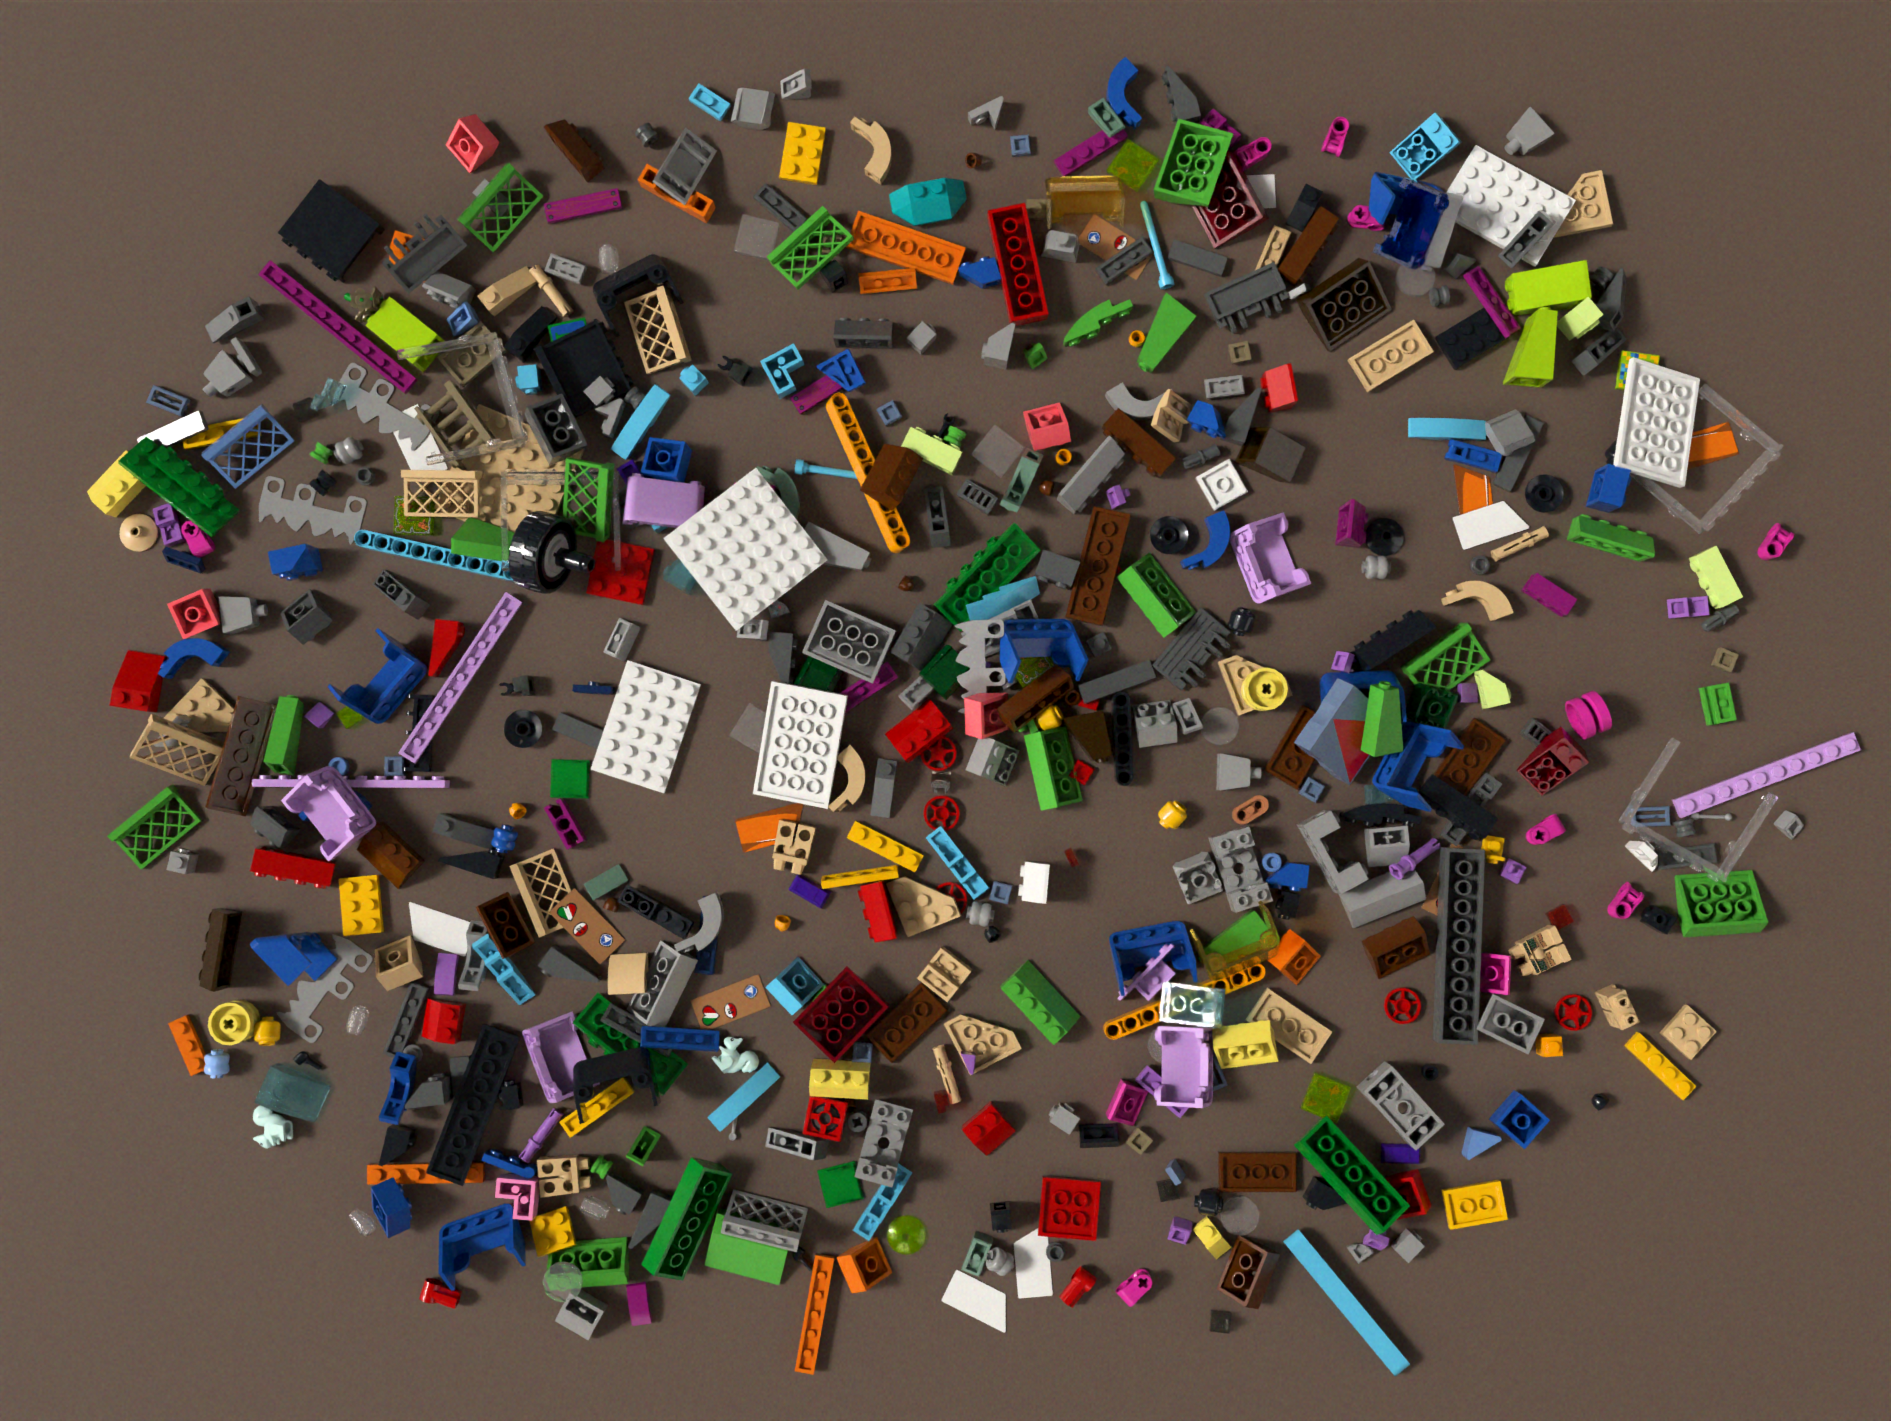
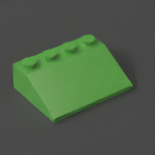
M1178 119L1154 187L1155 198L1176 204L1209 206L1233 133Z
M1752 870L1675 875L1678 920L1683 937L1761 932L1768 924Z
M719 1208L704 1266L780 1285L788 1250L721 1234L722 1223L727 1210ZM737 1212L730 1214L733 1217H741ZM753 1217V1218H750V1219H749L750 1221H753V1222H757V1223L760 1222V1221L758 1220V1218H756V1217ZM775 1222L768 1224L769 1226L779 1227ZM789 1227L787 1230L794 1231V1227Z

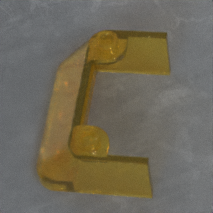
M1118 176L1047 178L1045 180L1047 229H1051V222L1059 223L1068 214H1102L1110 222L1119 219L1120 227H1124L1125 195L1121 178Z
M1259 901L1258 904L1268 930L1260 935L1259 941L1223 956L1216 952L1206 955L1201 941L1194 930H1189L1205 973L1211 980L1223 979L1269 960L1279 953L1280 938L1271 913L1262 901Z

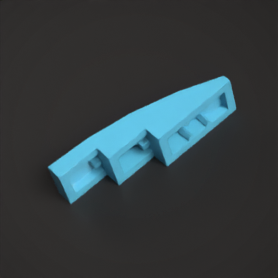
M654 384L622 429L611 450L623 459H629L637 444L641 443L648 429L654 425L671 394L657 384Z
M1408 418V438L1482 441L1486 440V421L1454 418Z
M1036 576L999 587L1000 591L982 596L983 600L967 604L966 609L969 620L990 619L1038 596L1040 591Z
M941 826L926 837L974 900L990 889Z
M489 933L472 943L473 949L484 960L486 967L496 976L497 982L518 1005L535 996V992L509 957L502 959Z
M767 1062L707 1118L721 1132L781 1076Z
M899 1163L893 1187L880 1185L852 1230L867 1241L871 1239L912 1174L911 1171Z

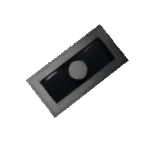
M1118 1123L1079 1125L1080 1148L1118 1147Z

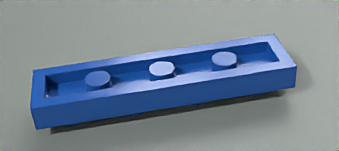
M642 1026L640 1047L718 1052L719 1031Z

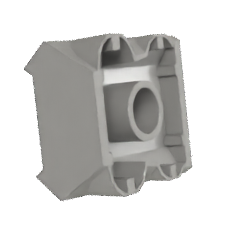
M738 88L731 122L741 128L755 130L768 128L771 125V111L774 106L775 94L763 90Z
M1516 409L1485 422L1487 437L1496 452L1503 456H1508L1514 450L1524 448L1530 443L1535 442L1532 431L1521 413Z
M1200 852L1190 858L1175 862L1173 865L1187 904L1223 891L1221 881L1215 870V864L1208 852Z

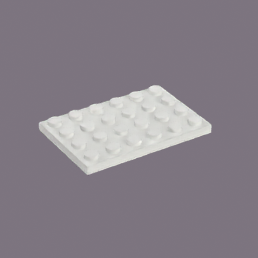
M1477 145L1474 146L1446 192L1463 196L1455 223L1502 249L1512 241L1539 210L1542 209L1556 223L1522 258V260L1534 267L1538 264L1576 201Z
M1635 357L1629 359L1613 464L1615 467L1631 470L1630 473L1681 488L1685 486L1700 378Z
M627 660L591 770L665 793L701 684Z
M771 681L753 794L825 809L829 808L848 695Z

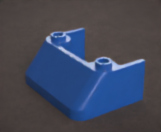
M1374 172L1371 179L1369 212L1382 225L1388 213L1414 218L1420 222L1423 197L1444 192L1441 188L1431 183Z
M1014 619L1004 621V635L1000 638V663L1008 683H1013L1021 663V657H1051L1053 662L1059 667H1070L1075 681H1080L1089 659L1073 624L1069 620Z
M377 628L375 631L386 642L383 647V653L389 658L388 662L366 687L360 684H353L345 692L331 684L328 685V688L339 702L370 721L381 724L391 716L425 676L427 667L399 641Z
M1391 671L1330 672L1324 674L1319 681L1321 703L1337 678L1354 685L1360 692H1369L1370 685L1378 684L1380 681L1390 682L1392 686L1399 688L1402 726L1407 722L1404 690L1397 676Z
M1406 722L1402 726L1403 752L1385 755L1373 776L1372 782L1378 790L1401 804L1431 812L1432 808L1411 786L1427 756L1433 758L1440 756L1446 746L1463 750L1464 745L1452 730Z
M1166 922L1119 931L1110 935V949L1121 996H1125L1123 981L1133 978L1135 975L1134 968L1145 966L1152 957L1156 959L1161 954L1159 950L1166 943L1168 945L1173 943L1175 947L1163 961H1171L1173 967L1178 970L1190 969L1193 981L1198 982L1196 959L1186 927L1182 922Z
M315 932L256 937L250 943L251 948L287 986H290L304 971L316 981L338 959L321 942L322 938Z
M502 1204L447 1223L440 1229L439 1275L451 1291L455 1290V1274L467 1269L470 1264V1256L504 1244L506 1250L515 1255L521 1266H526L525 1239L518 1219H513V1207L510 1204Z

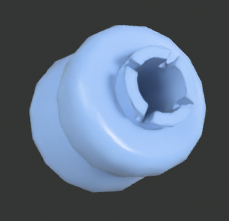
M213 1049L211 1053L206 1054L204 1057V1072L207 1075H211L210 1078H216V1075L217 1078H223V1074H227L230 1071L228 1064L230 1055L223 1052L224 1049H218V1052L217 1049Z

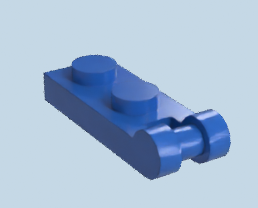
M1449 440V450L1445 454V460L1494 473L1498 472L1502 457L1500 453L1457 440ZM1457 449L1462 450L1461 455L1456 454Z
M497 1149L486 1151L481 1160L528 1179L538 1172L537 1164L531 1163L527 1165L520 1162V1159L515 1156L507 1157L502 1155V1152Z

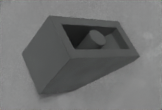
M611 1171L606 1180L612 1204L618 1212L630 1215L645 1190Z

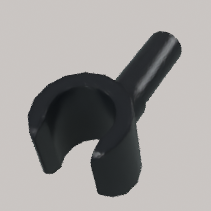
M948 413L944 415L943 426L937 435L942 438L949 426H953L955 417L951 422L946 421Z
M305 1051L299 1052L293 1059L298 1065L306 1062L318 1070L322 1067L311 1060Z
M798 1245L797 1252L792 1251L793 1258L802 1262L811 1271L813 1267L803 1257L805 1250Z

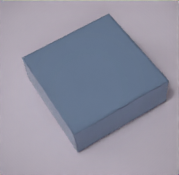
M1029 134L1010 136L1012 157L1031 155Z
M893 400L876 409L885 426L902 418Z
M403 756L385 757L384 776H405L406 771H403V767L406 766V758Z
M1307 777L1298 794L1316 803L1325 786Z
M994 881L989 900L1008 904L1012 885Z
M855 1042L853 1044L852 1062L872 1063L873 1043Z
M1176 1159L1171 1160L1165 1169L1175 1185L1182 1183L1186 1176Z

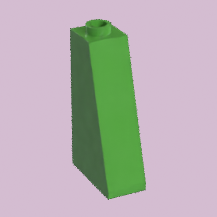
M1167 292L1162 299L1137 359L1138 366L1145 372L1149 371L1152 373L1196 318V315Z
M469 517L451 538V553L508 562L509 549L514 532Z
M1380 681L1378 684L1370 685L1361 751L1373 757L1403 752L1399 688L1392 686L1387 681Z
M294 695L279 696L263 761L270 769L279 774L295 775L304 704Z
M1251 909L1199 949L1197 952L1200 956L1197 958L1204 967L1208 965L1210 968H1214L1273 945L1278 940L1255 910Z

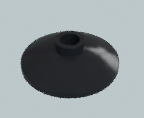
M1547 474L1532 478L1525 489V498L1528 505L1541 513L1551 512L1558 508L1564 497V490L1559 480ZM1540 491L1544 492V498L1540 497Z
M1165 516L1158 519L1150 530V541L1153 547L1163 554L1179 552L1184 548L1188 540L1186 525L1180 519L1173 516ZM1170 533L1171 539H1166L1165 534Z
M1377 519L1366 530V544L1377 555H1392L1403 544L1404 535L1402 528L1392 519ZM1383 533H1388L1389 538L1384 539Z
M529 710L515 711L505 721V737L515 747H531L539 741L542 735L543 728L540 718ZM525 725L528 727L526 733L522 732V727Z

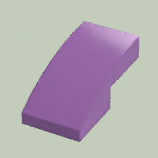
M168 503L153 508L156 526L161 530L164 545L171 547L185 542V537L181 531L182 527L174 507Z
M1708 596L1667 599L1668 619L1708 616Z
M438 953L434 982L435 995L454 996L459 960L457 954Z

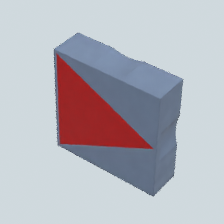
M1337 678L1317 712L1308 721L1294 742L1306 754L1315 758L1320 766L1334 778L1348 785L1352 783L1370 756L1361 751L1368 698L1354 685Z

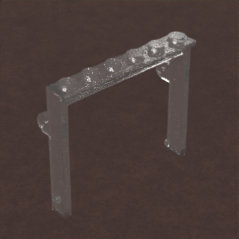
M496 332L477 336L464 335L455 340L397 350L398 360L487 344L513 439L501 441L500 439H493L487 441L486 445L440 454L431 452L430 456H426L427 466L517 447H525L526 441H528L527 431L522 429L523 416L516 407L518 398L516 393L512 392V376L507 374V358L502 356L503 343L501 338L497 337Z
M1704 384L1698 390V393L1701 395L1700 398L1708 400L1742 429L1740 434L1745 440L1752 441L1755 439L1766 448V451L1701 520L1652 479L1630 473L1633 479L1668 507V512L1672 516L1681 518L1699 534L1704 530L1708 532L1716 524L1714 520L1718 516L1721 518L1729 510L1727 506L1731 502L1735 504L1742 497L1740 492L1744 488L1748 490L1755 483L1753 478L1757 474L1761 476L1769 468L1766 466L1770 460L1774 462L1782 454L1779 451L1784 446L1774 441L1707 384Z
M506 469L505 472H501L503 571H509L508 485H565V470L564 472H556L555 469H545L544 472H537L535 469H526L525 472H517L516 469ZM571 469L576 476L582 472ZM588 469L591 476L596 479L599 471ZM614 470L615 558H612V562H615V570H621L619 471ZM584 473L578 477L583 485L591 483ZM572 481L570 485H577V483Z
M1671 737L1641 786L1633 792L1631 802L1618 822L1623 825L1622 829L1628 833L1633 834V832L1640 834L1639 839L1644 842L1650 843L1652 841L1657 844L1656 848L1664 853L1670 851L1674 854L1673 858L1683 863L1686 860L1691 863L1689 867L1698 872L1704 870L1708 873L1707 877L1716 882L1720 879L1726 883L1727 876L1779 797L1770 792L1766 797L1762 796L1763 802L1737 842L1733 840L1726 847L1725 852L1728 855L1720 868L1632 819L1681 743Z

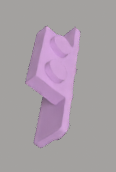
M1166 943L1159 950L1161 954L1156 959L1152 957L1146 963L1147 969L1143 973L1141 971L1137 972L1132 978L1134 982L1129 987L1127 985L1124 986L1125 996L1120 994L1118 999L1122 1001L1136 988L1150 1001L1176 974L1163 961L1175 945L1173 943L1170 945Z

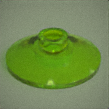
M902 1215L890 1223L887 1230V1240L894 1251L909 1255L917 1252L924 1244L925 1228L916 1217ZM905 1233L909 1234L910 1238L907 1240L903 1239L902 1237Z

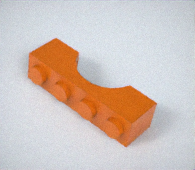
M646 164L638 178L642 188L704 223H708L716 209L713 200L696 191L691 194L687 203L683 205L652 182L658 169Z

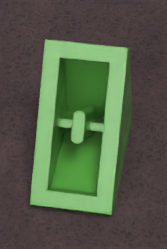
M644 1126L627 1153L626 1158L644 1166L661 1135Z

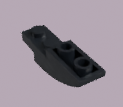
M1366 804L1340 812V817H1345L1344 821L1356 823V820L1364 821L1363 825L1375 827V824H1381L1382 818H1384L1385 822L1395 823L1396 820L1403 821L1402 825L1409 827L1421 824L1422 821L1420 816L1403 813L1405 805Z
M630 885L625 886L617 901L682 939L687 938L695 923L681 915L682 913Z

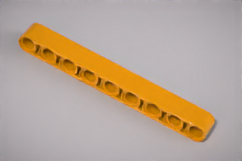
M838 392L828 400L826 410L860 486H862L867 476L865 470L870 471L875 459L847 397L843 393ZM850 436L854 437L855 441H852ZM857 453H860L863 456V459L860 458L857 455ZM864 493L889 550L893 553H900L910 544V537L897 508L895 507L891 511L885 507L886 511L881 508L882 504ZM888 522H891L894 528H891ZM896 539L901 542L902 546L897 544Z
M1255 961L1239 966L1110 1019L1103 1026L1104 1033L1109 1039L1113 1040L1257 982L1265 976V968ZM1254 966L1260 968V972L1256 976L1251 974V969ZM1240 973L1242 980L1239 983H1234L1233 976ZM1223 981L1224 988L1219 991L1216 990V982ZM1200 988H1205L1207 992L1203 998L1197 996V991ZM1184 995L1188 996V1003L1186 1005H1180V997ZM1170 1003V1011L1162 1012V1005ZM1147 1010L1153 1011V1017L1149 1020L1143 1017L1144 1012ZM1131 1017L1134 1018V1026L1127 1027L1125 1024L1126 1020ZM1116 1025L1118 1028L1117 1032L1109 1034L1107 1031L1109 1026Z

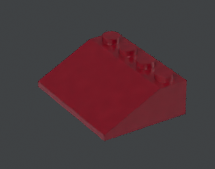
M1228 151L1209 206L1191 205L1215 249L1269 219L1234 152Z
M846 966L793 1023L835 1063L890 1004Z

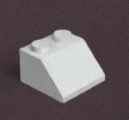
M1025 861V864L1021 865L1020 877H1023V885L1019 884L1018 896H1022V901L1046 904L1050 866L1048 863Z

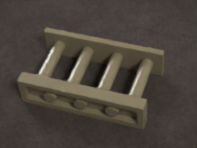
M449 380L444 384L448 391L443 398L426 411L418 406L414 409L418 413L416 416L423 425L426 424L448 455V462L451 466L464 471L466 467L461 462L482 444L494 447L499 442L459 386ZM450 401H456L458 404L457 409L435 425L430 417ZM461 415H466L469 419L467 424L446 440L441 431ZM472 429H476L479 433L478 438L456 455L451 446Z

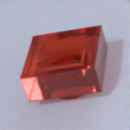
M1564 904L1545 913L1551 925L1556 926L1557 930L1574 922Z
M942 1090L935 1091L934 1097L938 1113L946 1112V1106H949L947 1095H943Z

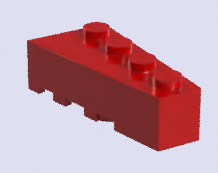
M259 845L255 848L250 871L255 872L254 875L259 877L271 875L275 876V880L286 881V879H292L296 884L306 885V882L313 883L316 888L326 889V886L330 887L332 884L336 862H328V860L315 857L305 858L304 855L289 853L288 855L279 849H269L268 851L266 846Z

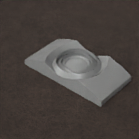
M685 128L652 182L685 205L717 150Z

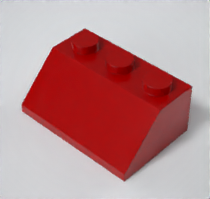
M928 699L886 732L885 735L909 764L950 732L953 727L931 699Z
M884 880L861 885L858 895L860 901L865 903L866 908L863 909L865 920H869L871 926L868 928L870 939L874 938L875 943L896 939L898 934Z

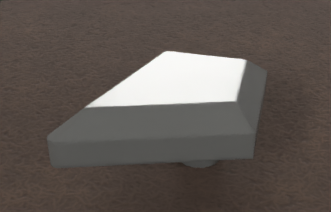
M1455 252L1447 260L1443 269L1453 278L1457 279L1477 259Z

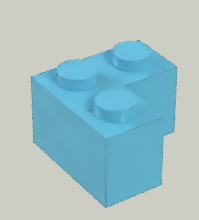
M793 343L760 361L779 399L797 391L789 373L804 366L803 359Z

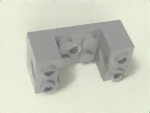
M1322 810L1296 825L1332 891L1343 894L1369 880L1367 877L1368 871L1363 863L1349 861L1338 867L1333 857L1330 858L1327 853L1329 848L1325 841H1321L1320 838L1339 829L1338 823L1340 819L1335 812Z
M1243 826L1208 837L1231 911L1237 913L1272 902L1273 899L1268 884L1262 879L1252 846L1255 843L1250 827ZM1236 863H1241L1244 867L1243 872L1240 874H1236L1233 870Z
M1385 1061L1356 1087L1396 1129L1395 1131L1414 1150L1419 1149L1445 1125L1393 1066ZM1402 1102H1406L1408 1105V1109L1404 1113L1398 1111V1106Z
M875 1099L854 1177L893 1187L913 1109ZM881 1137H886L889 1140V1146L885 1149L878 1146V1140Z

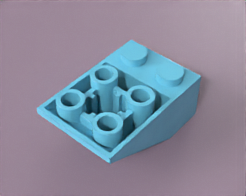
M1435 112L1389 153L1411 179L1416 180L1462 142L1443 118Z

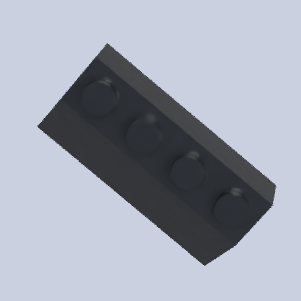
M1411 609L1402 615L1403 619L1399 622L1394 620L1387 624V629L1382 633L1378 630L1370 635L1371 640L1366 643L1363 640L1354 645L1355 650L1350 653L1355 655L1354 658L1357 660L1356 662L1361 670L1367 671L1437 627L1420 610L1413 612Z

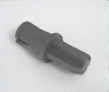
M1216 444L1201 451L1198 449L1196 453L1182 458V465L1185 469H1188L1200 463L1204 464L1205 461L1219 456L1220 451Z
M1730 604L1723 610L1716 611L1712 617L1702 622L1703 630L1709 632L1719 625L1726 624L1727 620L1739 614V609L1735 604Z

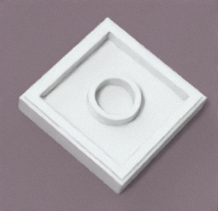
M1230 459L1196 477L1198 484L1214 511L1248 492Z

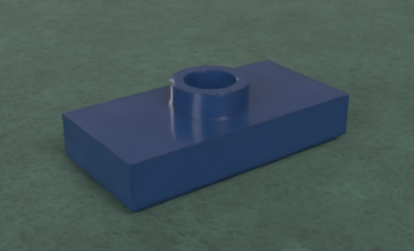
M166 546L162 551L167 562L203 574L205 566L201 558L192 556L189 552H180Z
M588 682V685L573 684L572 691L575 693L613 695L615 687L600 686V682Z

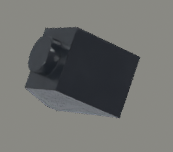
M1305 184L1286 221V225L1303 232L1323 191Z
M836 259L828 262L820 270L822 278L832 293L848 284L846 272Z
M395 1124L389 1126L379 1166L387 1164L411 1147H414L417 1139L415 1135L416 1129Z
M1314 1176L1302 1196L1307 1201L1306 1205L1314 1210L1317 1207L1321 1210H1326L1347 1204L1332 1186Z
M1009 1201L990 1203L992 1230L997 1231V1233L1008 1232V1229H1012Z

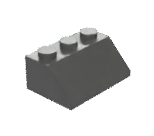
M850 318L835 320L833 336L836 348L893 349V321L884 318L878 319V321H870L868 318H860L859 321H851Z
M563 394L527 406L524 415L549 466L565 460L588 445Z
M919 603L890 653L922 671L934 657L953 624L937 612Z

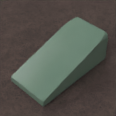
M1104 97L1088 107L1090 117L1109 138L1125 128L1123 122Z
M620 864L584 883V886L592 900H596L629 880Z
M975 1231L961 1268L962 1271L980 1276L985 1264V1257L991 1249L993 1237Z

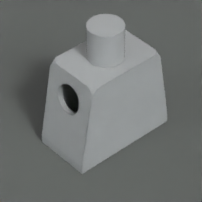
M1529 107L1506 135L1510 142L1504 148L1510 155L1514 154L1517 150L1522 155H1525L1547 142L1554 132Z
M1050 230L1044 237L1041 256L1076 263L1080 245L1078 236Z
M221 350L204 371V376L210 382L203 388V391L209 397H212L218 391L228 397L251 383L253 379L229 353Z
M219 597L222 630L225 634L231 635L257 627L260 624L259 617L268 615L267 605H257L256 599L249 597Z
M1217 754L1216 790L1250 786V779H1261V767H1250L1251 761L1247 758Z

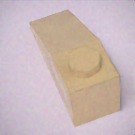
M525 266L493 283L477 297L495 317L538 282L529 272V268Z

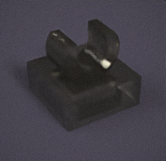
M310 397L292 404L300 423L319 416L313 399Z
M932 771L931 788H933L934 793H937V788H944V794H947L948 788L950 789L951 772Z
M1171 1179L1156 1181L1160 1202L1180 1199L1178 1187Z
M1211 1310L1210 1332L1230 1334L1231 1312Z

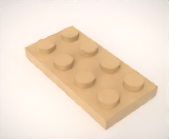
M1412 320L1352 356L1347 361L1365 390L1369 392L1429 356L1434 351L1415 320Z
M1266 988L1245 1019L1250 1023L1270 1020L1275 1040L1310 1064H1312L1332 1034V1031L1268 988Z

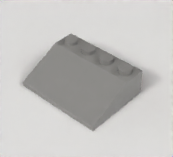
M825 600L802 653L873 684L895 638L896 630Z

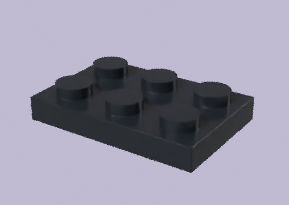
M1482 308L1435 337L1454 370L1505 340L1485 308Z

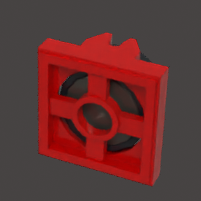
M810 1096L802 1134L841 1142L849 1102L840 1101L837 1098Z

